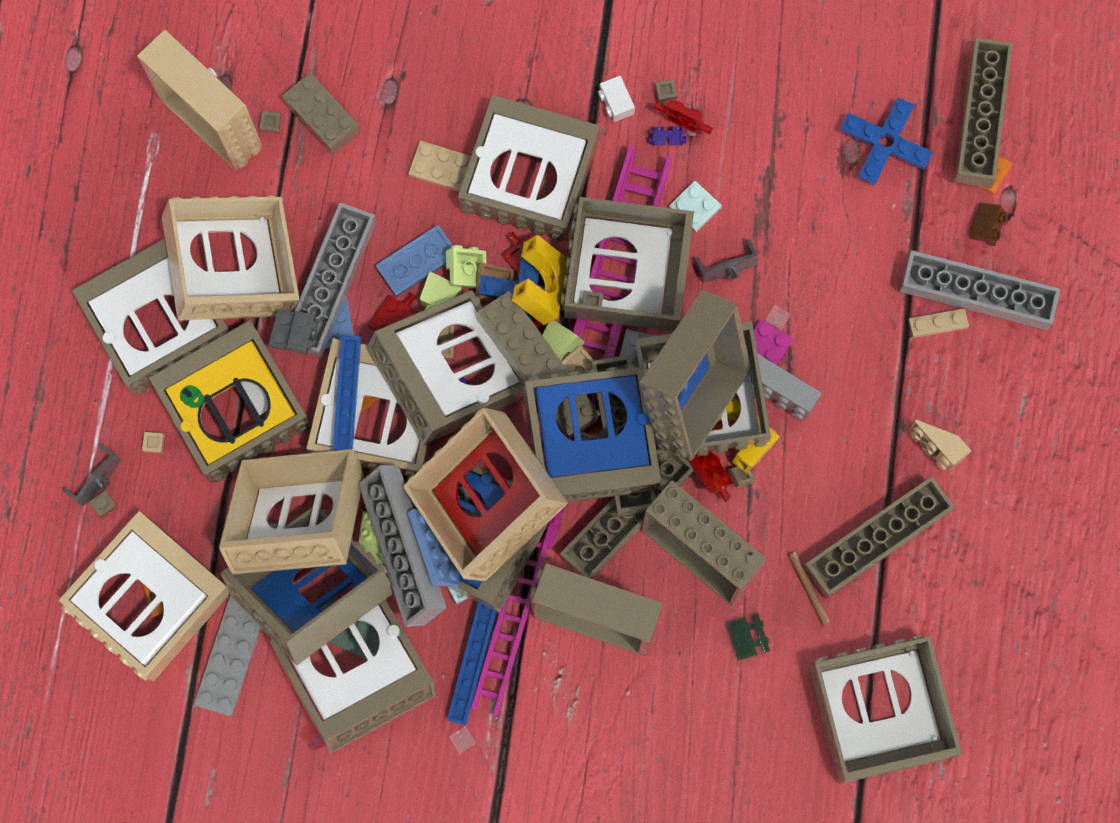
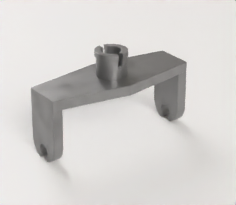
M750 239L745 240L750 255L728 260L707 270H704L699 257H695V265L703 283L728 277L732 281V275L737 279L740 276L739 272L758 264V255Z
M101 443L98 447L108 454L109 457L91 474L78 495L75 496L65 487L62 489L81 506H84L99 490L105 491L108 489L104 485L110 486L111 482L108 479L121 462L118 456Z

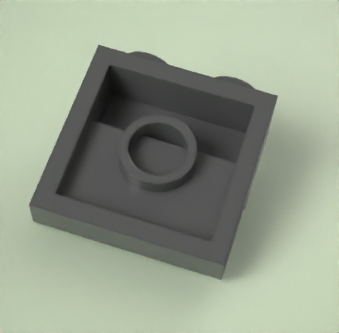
M278 309L269 347L307 355L308 350H312L314 339H312V334L317 331L318 327L315 315Z

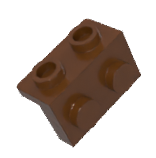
M980 202L968 235L969 238L987 241L991 246H995L996 242L1000 239L1001 228L1007 218L1002 206Z

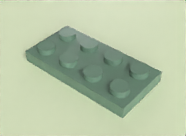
M329 600L319 609L325 610L334 604L335 601ZM357 620L354 623L372 656H376L380 645L377 631L370 624ZM349 627L329 641V643L367 660Z

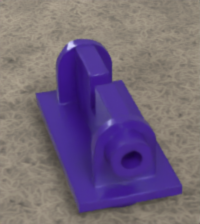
M653 127V130H649V133H652V136H649V144H653V146L666 145V138H669V145H683L686 143V136H683V133H687V131L682 130V127H671V130H664V127Z

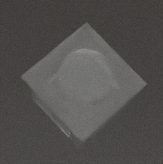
M774 305L765 322L781 331L791 314Z
M466 726L449 737L459 754L476 745Z

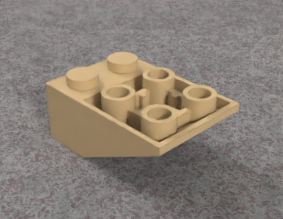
M916 420L909 429L911 437L916 442L919 441L923 445L924 452L936 460V465L940 470H945L947 473L971 452L970 448L959 436L922 421Z

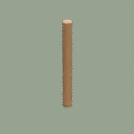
M796 552L791 553L789 557L823 626L830 623Z

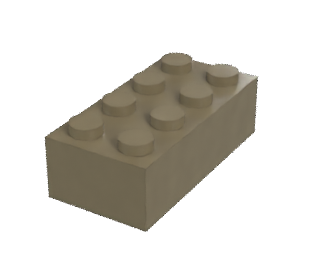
M311 73L307 74L282 95L285 105L332 156L360 133L358 123Z

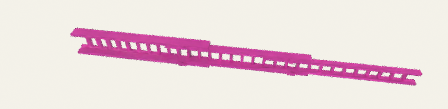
M629 145L613 201L637 204L622 199L624 192L629 191L653 198L651 206L659 207L673 157L668 155L667 160L665 159L662 171L659 173L634 166L633 162L636 151H634V146ZM634 174L658 181L656 190L628 183L629 175ZM615 237L604 239L599 244L600 249H608L610 241L634 247L627 240ZM596 255L590 278L599 279L600 275L633 284L635 282L637 260ZM604 259L632 265L633 269L630 278L601 270ZM589 285L592 292L603 293L604 296L618 300L627 297L632 292V290H626L625 295L597 288L595 285ZM577 319L573 333L581 339L583 338L585 328L610 335L607 346L584 340L585 343L582 347L605 353L603 359L615 358L624 325L613 324L612 328L587 322L588 320ZM593 393L590 400L594 406L597 401L596 393ZM589 426L582 430V432L587 433ZM543 448V459H544V465H545V462H546V461H545V454H544V448ZM565 507L546 526L544 533L546 531L547 533L544 543L538 542L536 545L537 548L542 549L538 562L528 559L526 565L536 567L533 581L521 577L516 581L531 586L527 599L513 596L510 593L499 613L471 710L476 711L482 694L485 695L484 698L497 699L493 716L498 717L531 607L530 596L533 587L537 586V576L540 568L543 566L547 549L553 550ZM509 600L525 604L522 618L505 614ZM503 619L520 623L516 637L500 633ZM498 638L514 642L510 656L494 651ZM492 656L509 661L505 675L488 670ZM486 676L503 680L499 694L483 690Z

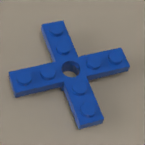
M898 97L883 128L848 112L840 131L873 146L858 175L859 179L875 186L890 155L925 170L933 152L900 137L915 106L914 104ZM882 138L889 139L892 146L884 147L879 140Z
M521 257L517 281L481 275L477 295L499 298L508 291L513 295L515 285L526 279H530L537 285L539 271ZM524 310V312L532 321L533 316H531L528 312Z

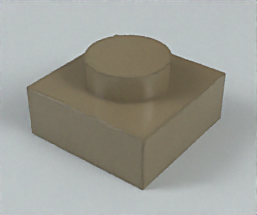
M674 79L655 83L659 102L677 99Z
M262 111L260 131L279 133L281 113Z
M584 291L582 304L602 307L604 294Z
M738 466L731 468L728 472L736 488L752 484L755 481L751 471L746 474Z
M103 491L89 501L101 518L117 508L107 491Z

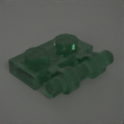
M759 613L751 615L752 624L747 623L746 617L726 623L738 661L757 656L756 647L761 646L763 653L770 652L768 645L770 642L768 637L765 636L763 620H760ZM756 630L759 640L753 641L750 631Z

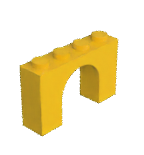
M536 235L524 242L521 257L540 272L545 283V291L530 279H526L515 285L512 301L543 325L555 321L559 316L564 278L567 270V258L540 236Z
M734 397L726 407L727 419L737 421L740 416L741 402L737 401ZM757 416L759 433L761 434L759 416ZM769 427L771 438L770 442L766 443V446L755 447V444L748 445L747 449L740 450L732 462L746 474L773 447L780 437L773 428Z

